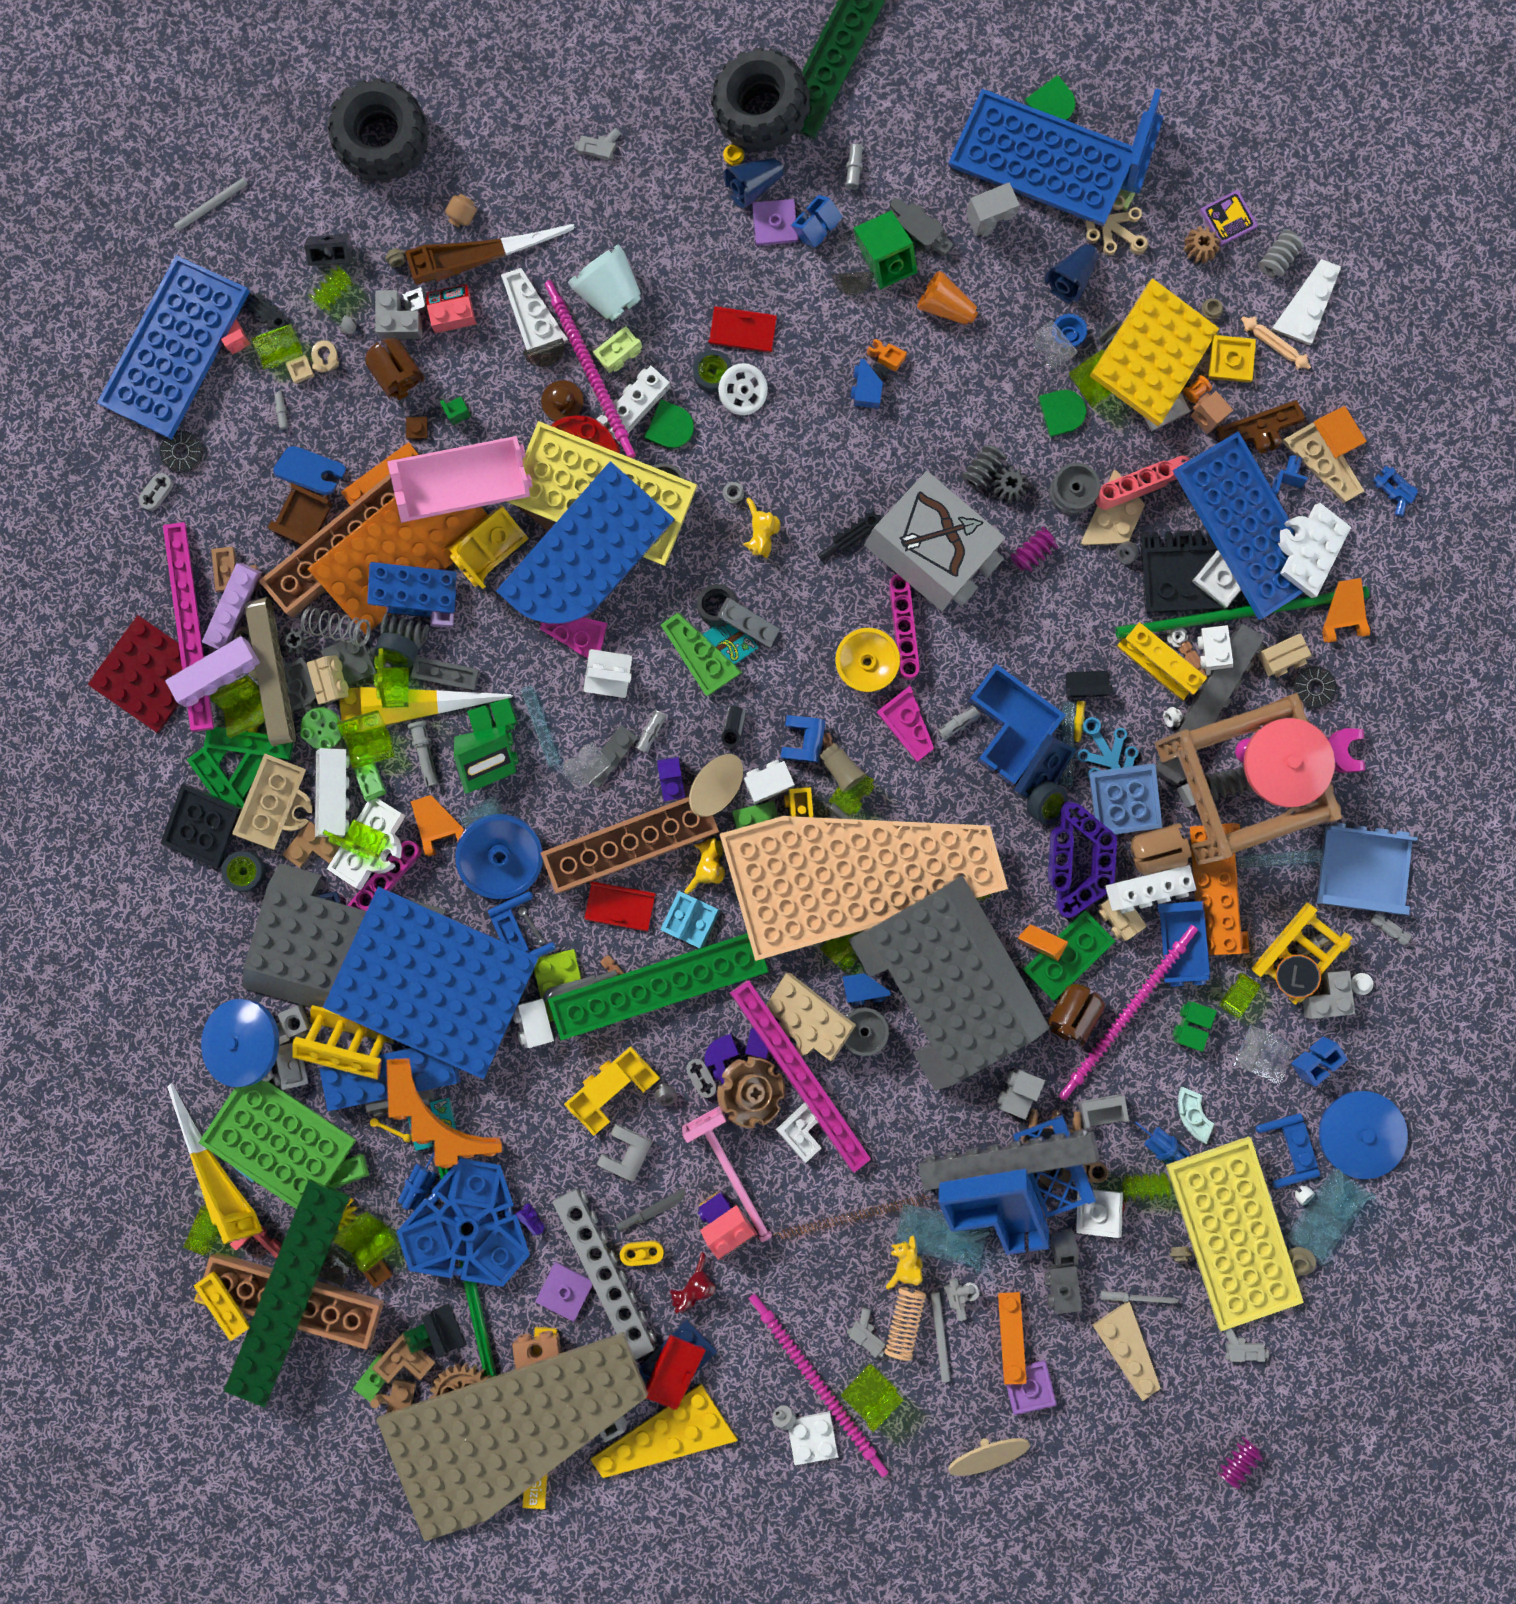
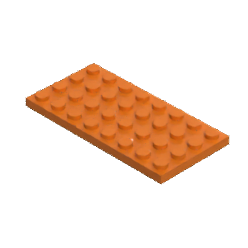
M394 497L313 563L308 570L352 620L356 617L359 618V621L366 619L370 623L372 630L382 622L387 607L367 604L370 563L445 570L453 563V560L449 557L452 553L448 548L488 516V514L480 506L401 522L396 498ZM362 622L360 629L365 635L367 633L366 622Z

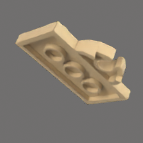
M264 754L232 835L274 850L282 830L294 831L305 826L309 821L307 819H297L294 816V811L296 808H303L307 813L312 814L311 800L304 792L298 790L306 769Z
M790 972L785 974L766 1004L772 1015L780 1020L779 1025L789 1039L793 1037L796 1040L795 1049L800 1056L813 1052L816 1049L829 1061L834 1060L856 1024Z

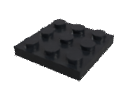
M183 783L178 792L161 844L212 867L221 868L242 808Z

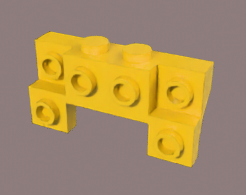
M632 1046L612 1063L609 1060L599 1067L601 1072L596 1077L591 1074L582 1083L585 1086L564 1104L593 1136L610 1122V1119L600 1107L631 1080L644 1093L660 1079Z

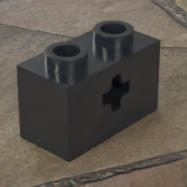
M350 233L310 236L304 244L308 266L351 263L354 255Z

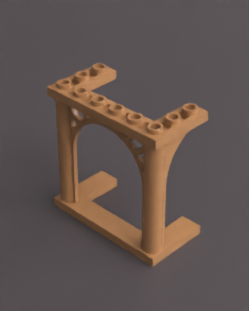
M1297 693L1261 708L1192 731L1186 729L1154 742L1161 762L1179 757L1208 838V840L1191 844L1198 865L1232 857V853L1304 828L1342 818L1341 807L1336 802L1333 785L1330 782L1328 788L1316 799L1315 803L1311 802L1302 807H1290L1277 817L1225 834L1195 750L1243 734L1257 732L1262 728L1260 726L1280 719L1295 718L1309 722L1303 710V702Z

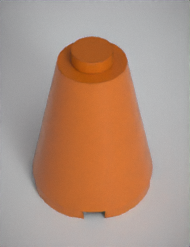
M937 271L930 280L924 296H921L917 304V308L921 311L967 325L968 322L973 323L978 314L976 311L977 306L941 271Z

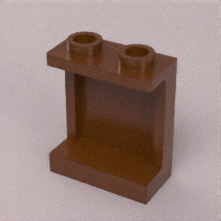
M290 483L291 491L276 521L271 520L268 529L302 546L321 530L333 504L328 500L329 497L327 495L314 494L309 489Z

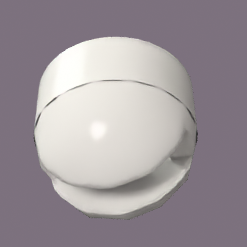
M1300 1186L1302 1191L1299 1193L1296 1190L1295 1197L1304 1206L1315 1196V1193L1307 1186Z
M966 1283L964 1286L973 1285L975 1288V1292L970 1298L967 1297V1300H976L980 1293L978 1286L974 1283Z

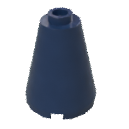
M774 157L730 166L724 170V183L726 188L730 187L734 194L730 195L733 202L739 208L748 207L782 178L784 167L781 161Z
M1083 244L1048 270L1044 279L1046 286L1049 284L1052 288L1050 292L1066 303L1079 301L1099 258L1096 247Z

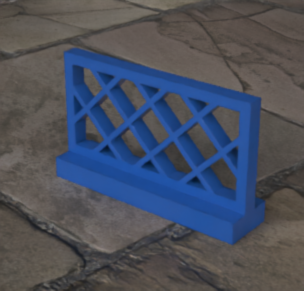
M1155 88L1148 112L1143 111L1133 142V146L1137 148L1121 190L1138 194L1141 192L1164 118L1163 115L1157 114L1162 91Z
M1062 1114L1054 1117L1052 1120L1014 1133L1013 1136L1015 1141L1020 1140L1019 1137L1027 1134L1032 1137H1040L1043 1128L1051 1125L1055 1134L1065 1133V1136H1070L1071 1134ZM1083 1164L1063 1167L1070 1170L1072 1175L1068 1183L1056 1178L1060 1168H1057L1054 1176L1039 1171L1035 1178L1034 1173H1028L1046 1218L1084 1204L1096 1202L1095 1194ZM1040 1174L1052 1179L1048 1191L1038 1186L1037 1181ZM1073 1180L1076 1186L1071 1185ZM1055 1181L1067 1186L1062 1197L1050 1192ZM1069 1188L1078 1191L1081 1200L1071 1202L1065 1199ZM1041 1192L1046 1194L1044 1199ZM1049 1195L1060 1200L1058 1208L1048 1211L1045 1204Z

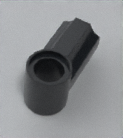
M728 706L725 725L721 735L722 745L727 750H735L740 746L746 709ZM728 735H734L737 737V740L734 744H728L725 742V738Z

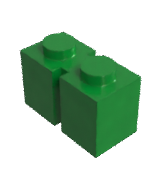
M509 698L490 703L496 725L493 724L489 708L486 705L467 711L473 732L504 725L507 732L514 730L515 725H518Z
M1187 1001V1004H1183L1180 1010L1181 1023L1180 1025L1177 1024L1173 1030L1174 1042L1203 1052L1209 1033L1188 1026V1023L1211 1029L1217 1010Z

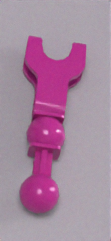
M1345 728L1336 731L1330 736L1328 741L1334 753L1335 771L1339 773L1365 771V762L1353 759L1348 753V746L1352 740L1364 738L1363 729ZM1251 738L1242 739L1236 746L1235 755L1242 764H1244L1246 747Z

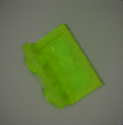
M866 775L860 783L845 793H842L838 786L828 802L831 804L835 803L848 816L852 812L857 814L863 805L860 802L864 795L868 797L875 788L872 784L875 779Z
M861 931L830 939L820 950L844 972L852 967L858 958L848 938Z

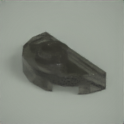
M874 273L832 274L833 283L844 294L854 296L862 294L869 288L873 281Z
M563 338L523 351V355L534 366H551L563 356L565 349Z

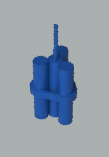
M1137 1121L1135 1122L1151 1136V1138L1145 1141L1144 1145L1156 1155L1155 1157L1159 1161L1162 1160L1166 1164H1170L1190 1156V1152L1182 1147L1174 1136H1169L1160 1127H1157L1152 1135Z
M434 1151L426 1168L416 1163L410 1177L406 1178L404 1182L406 1185L398 1202L403 1204L402 1207L406 1210H415L424 1198L431 1193L430 1188L437 1173L427 1168L434 1156Z

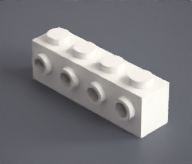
M652 366L647 370L643 369L637 376L638 380L633 385L629 384L624 389V395L619 400L616 399L612 402L615 405L614 409H617V414L620 415L619 419L622 420V424L625 426L624 429L628 433L670 389V382ZM600 415L596 420L603 423L615 436V433L612 431L613 428L610 427V423L607 421L608 418L605 415Z
M320 748L316 751L315 837L342 838L345 836V832L349 830V820L346 819V811L349 810V798H346V790L349 789V777H346V768H349L350 759L349 755H346V749Z
M1187 865L1106 885V890L1112 911L1121 910V913L1134 911L1133 906L1139 905L1141 909L1153 906L1152 901L1157 900L1158 904L1171 901V896H1175L1176 899L1188 897V892L1196 890L1191 867Z

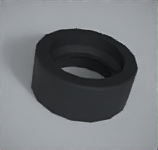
M724 584L707 586L697 598L696 605L700 617L706 624L712 627H722L728 625V623L717 616L707 613L705 605L711 597L717 595L726 596L738 603L735 593Z

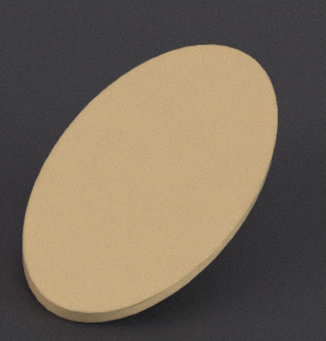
M733 754L721 755L711 760L699 772L693 782L689 796L690 808L694 814L700 817L711 816L725 808L734 798L743 778V766L737 756Z
M1022 1438L1007 1439L989 1444L987 1439H982L980 1441L981 1447L957 1458L950 1464L948 1470L954 1476H966L988 1471L1018 1458L1029 1449L1030 1444L1028 1440Z

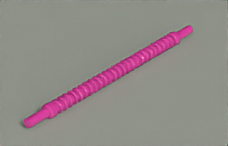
M1191 925L1178 942H1174L1172 945L1173 949L1168 950L1169 955H1164L1165 960H1161V965L1157 964L1158 969L1153 970L1154 974H1150V979L1145 980L1147 983L1145 985L1142 984L1143 988L1138 989L1139 993L1134 994L1135 998L1130 999L1131 1003L1126 1004V1009H1122L1124 1012L1123 1014L1119 1013V1019L1115 1018L1116 1023H1111L1112 1028H1107L1108 1033L1103 1034L1104 1038H1100L1101 1042L1096 1043L1097 1047L1092 1048L1093 1052L1088 1053V1058H1084L1085 1062H1081L1082 1066L1080 1068L1077 1067L1078 1071L1072 1073L1070 1076L1071 1080L1058 1095L1062 1100L1066 1101L1078 1084L1081 1085L1085 1081L1084 1077H1088L1087 1072H1092L1091 1067L1096 1066L1095 1062L1100 1061L1098 1058L1100 1056L1103 1057L1102 1053L1107 1052L1106 1048L1111 1047L1110 1043L1115 1042L1114 1038L1119 1037V1032H1123L1122 1028H1126V1022L1130 1023L1129 1018H1134L1133 1013H1138L1137 1008L1142 1007L1141 1003H1145L1144 999L1149 998L1148 994L1153 993L1152 989L1157 988L1156 984L1161 983V978H1165L1164 974H1168L1167 970L1169 968L1172 969V963L1176 964L1175 959H1180L1179 955L1184 954L1187 950V944L1198 932L1196 927Z

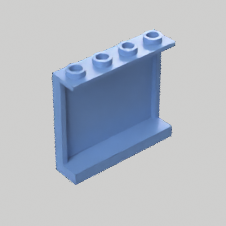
M1332 823V826L1325 827L1317 904L1409 915L1410 906H1405L1412 841H1417L1418 837H1411L1409 832L1397 831L1396 834H1389V830L1376 828L1375 832L1367 831L1365 826H1354V829L1346 828V824Z

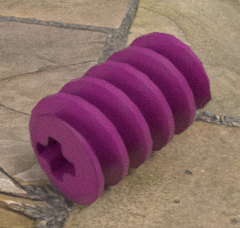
M1041 527V531H1036L1035 537L1031 536L1028 539L1029 542H1024L1022 544L1023 548H1017L1016 554H1010L1011 560L1021 571L1026 569L1032 572L1031 564L1038 567L1037 559L1039 558L1044 561V552L1051 555L1050 547L1055 550L1058 549L1055 538L1044 527Z
M1244 1436L1242 1440L1245 1445L1239 1443L1236 1445L1240 1452L1232 1450L1231 1453L1234 1459L1226 1457L1225 1460L1229 1466L1221 1464L1220 1467L1223 1473L1217 1472L1224 1480L1237 1489L1241 1488L1238 1480L1242 1482L1247 1481L1243 1473L1252 1474L1249 1466L1258 1467L1254 1459L1263 1460L1260 1454L1261 1451Z

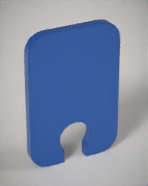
M291 446L284 451L274 466L273 471L277 478L323 495H330L335 491L337 483L324 481L321 478L322 475L330 473L342 479L346 473V468L342 463L305 449Z

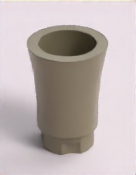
M837 743L829 746L820 755L825 766L837 781L842 793L855 787L867 775L849 758L843 749H840Z

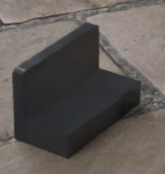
M1108 671L1067 672L1065 674L1067 698L1102 697L1113 694L1112 685H1109Z
M450 1304L431 1310L421 1317L437 1359L446 1356L449 1351L465 1344Z

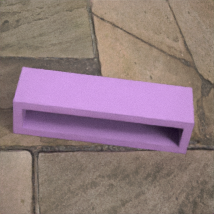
M236 563L204 635L203 643L220 649L232 642L245 613V603L250 601L261 577V571L244 563Z
M240 636L165 681L177 703L184 707L192 706L201 697L215 693L218 687L234 682L236 677L242 673L251 672L260 661L249 641Z

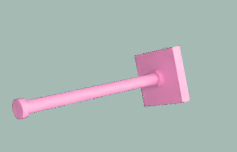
M718 1106L682 1126L683 1137L688 1143L701 1135L706 1136L760 1234V1241H766L772 1237L770 1231H767L712 1131L715 1127L726 1122L725 1114Z

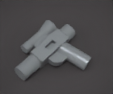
M957 1278L950 1279V1284L943 1286L948 1296L950 1308L956 1309L959 1321L966 1320L965 1302L967 1301V1295L973 1294L975 1288L973 1285L961 1287Z

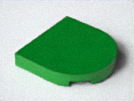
M1059 75L1040 87L1024 101L1029 107L1066 121L1070 119L1075 108L1074 95Z
M1059 390L1038 397L1050 438L1076 430L1085 419V402L1074 391Z
M661 399L644 438L668 449L679 448L690 441L694 431L693 420L685 409Z

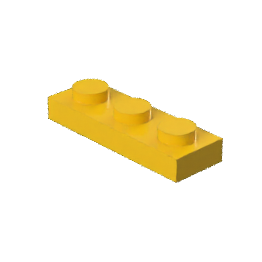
M215 1271L193 1285L230 1341L250 1328L249 1322Z

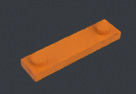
M409 442L341 491V494L351 506L390 474L387 461L417 456L418 453Z
M1020 1292L998 1293L1004 1385L1027 1384Z

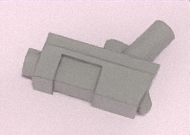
M614 128L607 138L599 136V139L581 135L580 141H575L574 150H577L578 154H587L610 161V159H614L613 152L616 148V143L614 142L621 133L618 129Z
M862 1308L860 1322L855 1320L852 1328L847 1329V1333L856 1343L870 1351L872 1356L881 1358L885 1353L883 1348L886 1344L872 1333L874 1327L869 1324L871 1309Z
M1232 1328L1224 1330L1230 1342L1225 1343L1227 1350L1225 1358L1231 1362H1245V1360L1265 1362V1358H1269V1351L1264 1349L1263 1343H1245L1244 1338L1236 1337Z

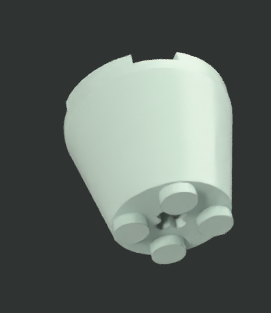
M619 244L614 247L613 251L610 252L608 250L583 268L577 277L574 276L568 281L573 291L606 319L610 318L611 321L622 315L625 306L630 309L641 299L639 296L641 293L629 262Z

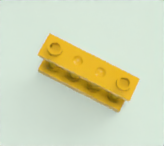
M1140 622L1116 646L1182 701L1189 693L1194 695L1207 679L1205 675Z
M1307 902L1251 969L1260 977L1263 974H1268L1276 980V969L1273 968L1274 961L1277 958L1285 959L1292 954L1288 952L1287 946L1291 941H1297L1320 959L1317 966L1322 974L1340 952H1345L1350 947L1352 937L1345 932L1341 937L1316 918L1317 915L1315 913L1318 910ZM1306 924H1311L1335 943L1327 953L1302 935L1301 930ZM1291 996L1289 998V1000L1295 1005L1298 1001L1302 1002L1305 999L1293 998Z
M312 1005L310 1008V1023H313L306 1039L299 1037L294 1039L293 1058L378 1080L381 1073V1059L378 1058L385 1042L394 1044L395 1040L323 1007ZM322 1026L334 1029L327 1044L315 1042ZM343 1031L355 1034L348 1050L335 1047ZM363 1037L376 1039L369 1055L357 1053Z

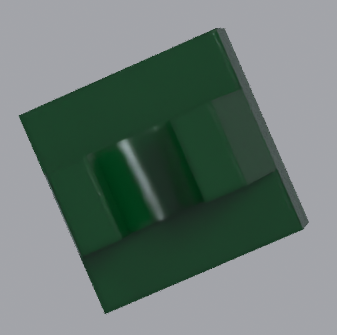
M424 1324L402 1334L410 1355L432 1345Z

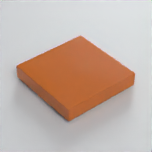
M1345 406L1313 422L1335 459L1367 442Z

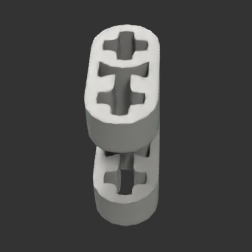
M615 1124L611 1135L630 1144L622 1162L606 1154H601L597 1165L634 1182L653 1141L626 1127Z

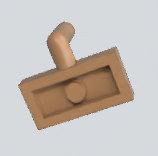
M395 1378L391 1395L377 1394L370 1402L372 1408H377L381 1403L388 1405L387 1413L412 1405L417 1383Z

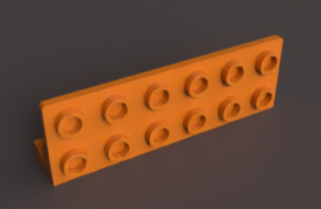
M1222 824L1225 834L1240 830V824ZM1204 826L1190 827L1191 844L1208 840ZM1191 847L1193 879L1196 890H1194L1195 902L1204 901L1208 954L1249 953L1248 931L1241 932L1235 853H1232V857L1198 865Z

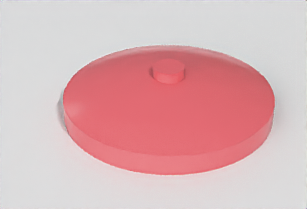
M1286 718L1264 725L1252 736L1246 747L1244 770L1250 786L1263 800L1276 806L1290 808L1313 802L1325 792L1334 774V753L1328 739L1317 727L1300 719Z

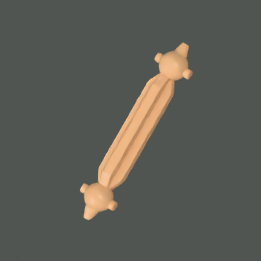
M1256 317L1241 318L1246 332L1253 330L1256 337L1289 361H1294L1296 369L1311 368L1306 354L1299 356L1296 349L1265 326L1258 325Z

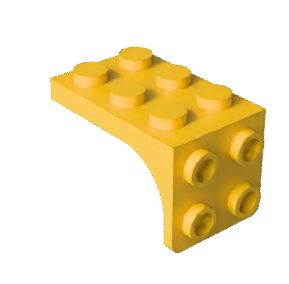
M500 505L448 548L452 553L449 557L461 571L466 569L463 573L475 587L479 585L484 589L486 587L484 579L488 573L529 538L504 507Z

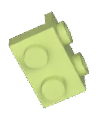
M625 326L594 350L593 354L610 374L613 370L616 372L621 369L627 359L636 357L641 352L642 344Z

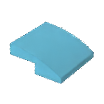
M678 891L660 930L693 946L703 948L721 910Z

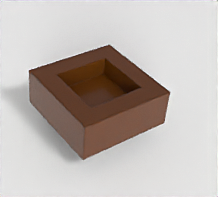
M406 417V439H428V418Z
M382 1256L362 1270L374 1289L394 1275Z

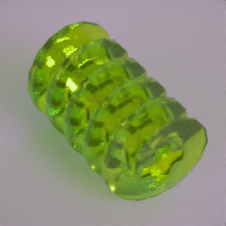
M337 264L336 268L338 271L331 269L332 277L325 275L326 283L322 281L318 283L321 290L314 287L312 290L315 296L309 293L307 295L321 310L331 311L329 303L337 305L334 297L342 299L340 291L348 293L346 285L354 286L350 276Z
M1161 1172L1159 1177L1156 1173H1151L1150 1177L1147 1173H1143L1142 1177L1139 1174H1134L1133 1178L1126 1174L1122 1182L1125 1203L1128 1201V1196H1131L1133 1202H1136L1137 1196H1140L1142 1202H1145L1146 1195L1153 1201L1156 1194L1160 1201L1163 1199V1194H1166L1168 1200H1170V1183L1164 1172Z

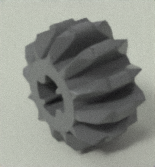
M1010 466L1008 471L1002 468L1001 474H995L996 480L992 482V486L996 487L993 493H1001L1000 501L1007 497V503H1011L1013 497L1018 502L1020 496L1026 495L1024 489L1028 488L1029 484L1024 482L1027 479V475L1020 476L1021 469L1014 472V467ZM1008 481L1010 483L1014 482L1015 485L1013 488L1011 486H1006Z

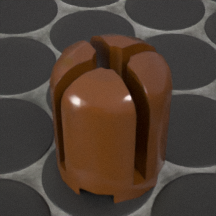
M386 338L381 340L384 347L379 342L370 347L365 356V363L389 400L394 397L401 400L410 395L407 391L416 386L420 380L424 383L425 377L402 342L396 338Z
M1071 984L1066 987L1047 1021L1048 1025L1053 1027L1051 1032L1067 1042L1072 1039L1080 1042L1078 1046L1083 1047L1105 1009V1002L1095 991L1090 993V988L1080 984Z

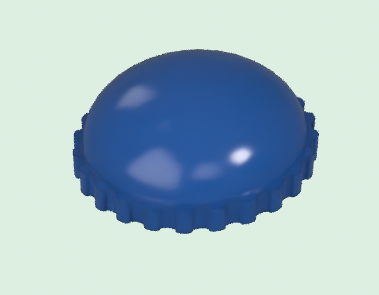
M1068 313L1067 315L1059 316L1053 322L1051 334L1056 345L1064 349H1074L1083 344L1087 337L1088 329L1082 318Z

